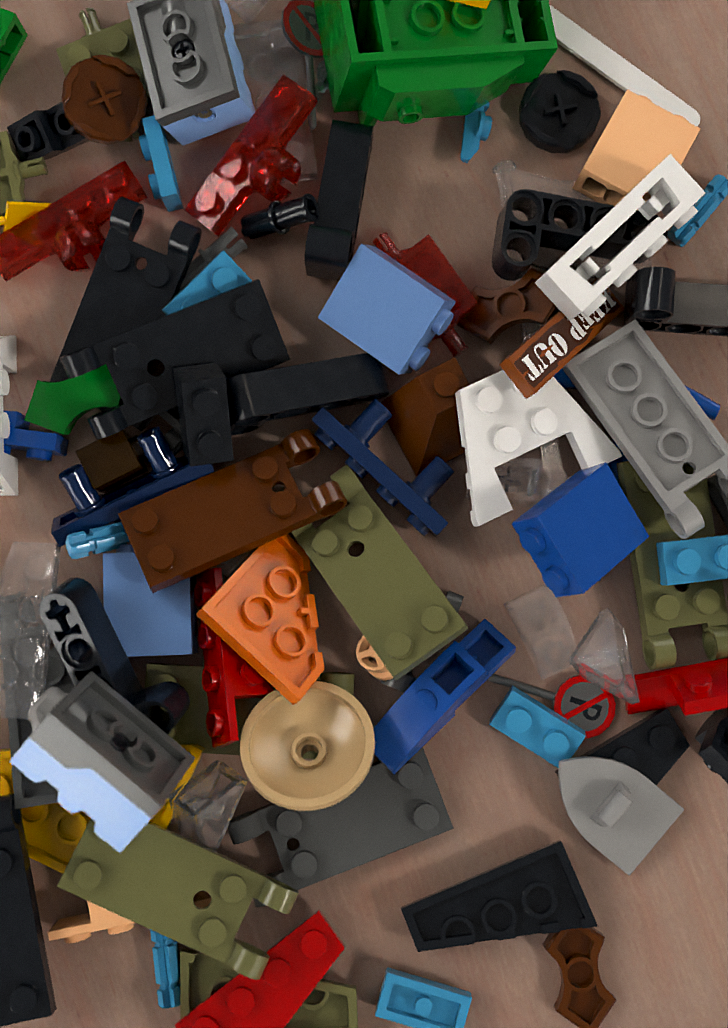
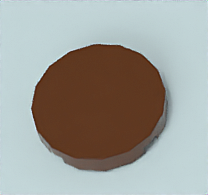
M101 54L79 61L71 67L63 82L61 102L67 120L77 133L92 142L106 145L124 142L137 132L142 124V118L146 116L148 99L143 84L139 80L140 77L131 66L119 58Z

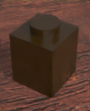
M122 430L111 436L98 439L75 451L95 490L105 494L148 472L143 461L146 459V456L137 441L138 435L131 437L125 430Z

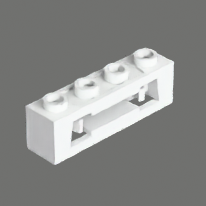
M669 154L549 268L535 284L569 321L582 312L586 317H589L607 300L602 293L612 283L618 288L638 270L633 263L642 254L650 258L668 241L663 234L672 225L680 229L698 212L693 205L706 192L676 159ZM648 192L651 198L645 202L642 196ZM639 210L647 220H650L660 211L664 214L662 218L658 216L645 226L601 269L590 257L580 264L576 270L570 267L578 258L583 261L594 252L635 211ZM595 274L598 279L591 285L587 280Z

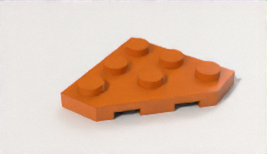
M286 534L257 547L196 615L294 705L304 697L325 668L323 654L318 652L315 633L319 625L315 596L310 594L307 573L311 571L310 559L304 549Z

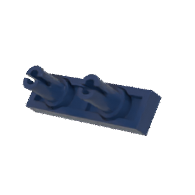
M374 399L350 426L347 424L343 426L322 407L311 419L318 427L314 435L331 451L336 446L342 449L349 456L344 463L361 479L369 474L380 485L375 490L376 493L394 508L399 502L411 514L406 520L424 537L429 531L437 536L448 522L430 506L432 504L430 499L454 474V470L439 456H436L411 483L409 481L404 482L368 449L370 447L368 442L392 417L391 412L377 399Z
M159 427L148 429L137 437V441L153 469L151 472L105 494L97 493L81 464L73 465L59 474L60 481L76 507L53 519L51 534L59 547L65 545L66 538L71 533L85 531L86 534H89V529L101 527L109 523L121 522L118 513L215 472L213 464L190 467L185 455L180 458L175 457Z

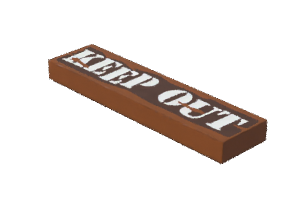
M598 278L591 281L590 284L592 285ZM609 287L602 293L607 300L589 317H586L582 312L569 321L559 310L499 364L525 399L539 391L625 309Z

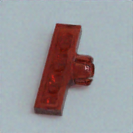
M283 74L184 210L219 237L252 193H259L271 202L283 201L288 198L292 193L279 183L282 178H285L297 187L301 179V164L294 155L286 150V147L317 105L318 100L314 95Z
M122 161L48 205L43 210L1 233L0 275L3 279L8 281L52 255H57L67 270L75 272L91 270L84 255L90 252L95 262H97L105 242V238L101 233V227L110 220L116 201L121 196L138 203L148 198L126 161Z

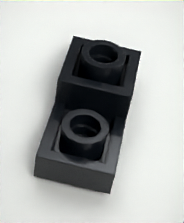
M62 102L48 110H35L7 127L21 162L42 156L47 160L90 141L77 133L65 116Z

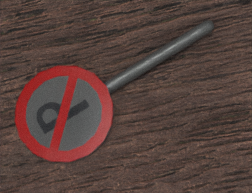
M293 0L282 11L281 25L288 42L299 53L305 55L309 128L314 130L317 127L313 58L323 57L314 2L310 0Z
M496 674L487 679V681L509 688L513 685L525 693L553 701V711L585 730V738H592L602 734L610 727L615 717L616 702L613 692L604 681L595 676L580 674L570 677L559 686L556 693Z

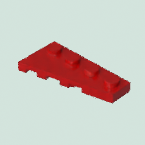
M319 909L266 951L270 958L259 980L251 979L238 973L181 1018L174 1026L176 1028H285L345 949V945Z

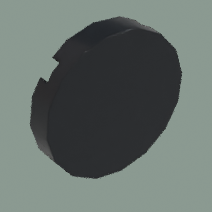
M557 70L556 73L540 75L526 87L519 106V124L525 137L537 148L550 153H569L581 148L593 136L601 117V106L599 108L597 100L598 94L594 86L582 75L568 70Z

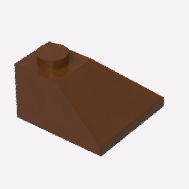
M455 357L420 374L380 402L392 414L387 423L416 477L436 456L448 462L465 453V447H462L455 393L470 384Z

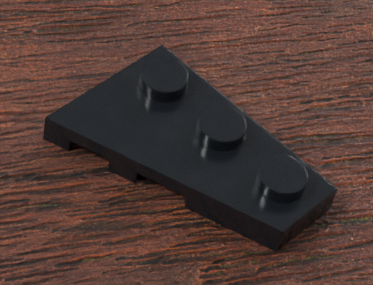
M662 708L580 757H603L622 762L636 769L657 785L690 745L668 708Z

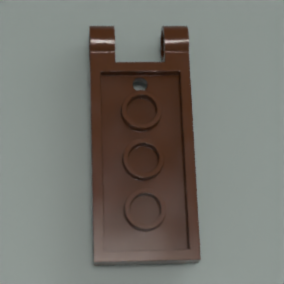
M297 430L286 436L281 444L118 513L152 593L319 519L330 517L347 505L348 501L336 481L326 482L317 486L308 496L303 498L289 471V468L305 464L319 454L320 447L311 430ZM276 485H283L285 487L283 491L277 493L273 491Z

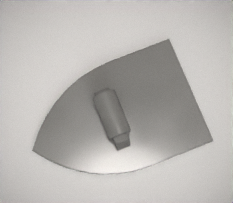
M591 756L573 757L559 761L558 778L560 793L566 812L573 825L592 846L629 876L685 810L646 776L622 762Z

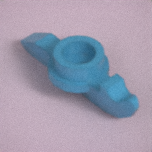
M489 102L470 114L465 115L460 159L464 163L470 161L479 150L480 141L485 142L490 134L492 117L485 115L490 105Z

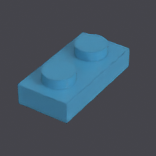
M155 116L142 118L145 135L139 136V142L145 161L152 160L155 173L149 174L148 178L154 199L162 198L168 212L183 209L184 206L164 128L155 120Z
M223 250L162 311L168 315L252 280Z
M728 534L656 542L661 585L669 586L728 579Z
M513 685L491 716L489 725L559 768L560 760L572 758L586 737L585 730Z
M387 967L375 1008V1016L412 1028H464L472 996L469 991Z

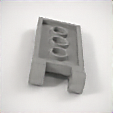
M635 319L573 357L563 367V370L662 507L665 518L672 530L680 538L686 539L705 526L701 513L685 495L686 491L715 473L718 477L720 488L728 498V443ZM689 464L693 468V474H686L682 469L683 465Z

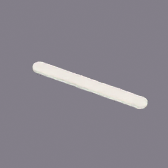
M550 5L558 44L624 92L628 89L637 95L645 96L654 104L674 115L686 118L689 123L698 127L700 115L695 109Z

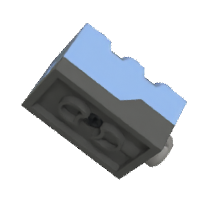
M132 0L127 2L155 120L182 146L257 118L251 92L245 82L241 54L233 36L235 30L229 7L224 0Z
M91 671L69 693L63 692L59 687H50L36 701L28 712V719L32 723L33 733L9 762L34 783L48 782L58 791L57 802L64 809L72 814L83 811L95 821L94 832L98 837L121 853L162 808L195 760V757Z

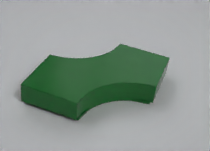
M105 364L86 374L61 382L37 380L24 420L57 433L69 435L76 422L84 414L97 408H111L122 404L123 401Z

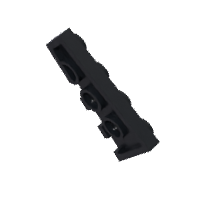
M561 840L401 907L418 952L470 945L475 942L513 939L518 936L539 933H555L574 928L598 927Z

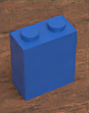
M606 462L579 470L511 523L519 535L522 547L531 555L542 574L545 585L553 592L556 598L584 594L649 537Z

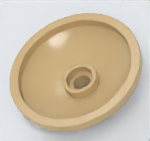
M315 681L304 697L294 705L277 690L266 695L250 712L243 726L240 739L241 761L253 787L270 802L287 809L299 811L323 809L342 801L352 794L367 776L375 752L373 725L366 709L348 691L334 684L322 681ZM308 751H314L318 754L314 760L307 761L303 759V755Z

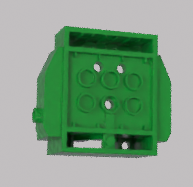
M313 0L333 112L357 111L359 123L375 126L377 120L382 122L399 121L401 124H412L423 118L468 115L504 94L511 84L531 83L535 78H538L558 49L549 0H491L487 9L449 0ZM352 11H353L354 20H355V26H356L355 31H354L353 20H352V15H351V12H352Z

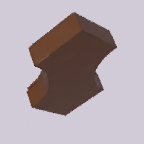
M531 268L518 282L503 289L488 290L474 286L454 323L487 343L492 344L497 336L509 327L521 323L543 325L559 309L535 284L543 273Z
M594 927L574 928L549 933L542 943L546 951L557 961L561 975L560 992L554 1008L559 1014L579 1028H599L616 1002V998L605 988L599 975L598 957L605 937Z

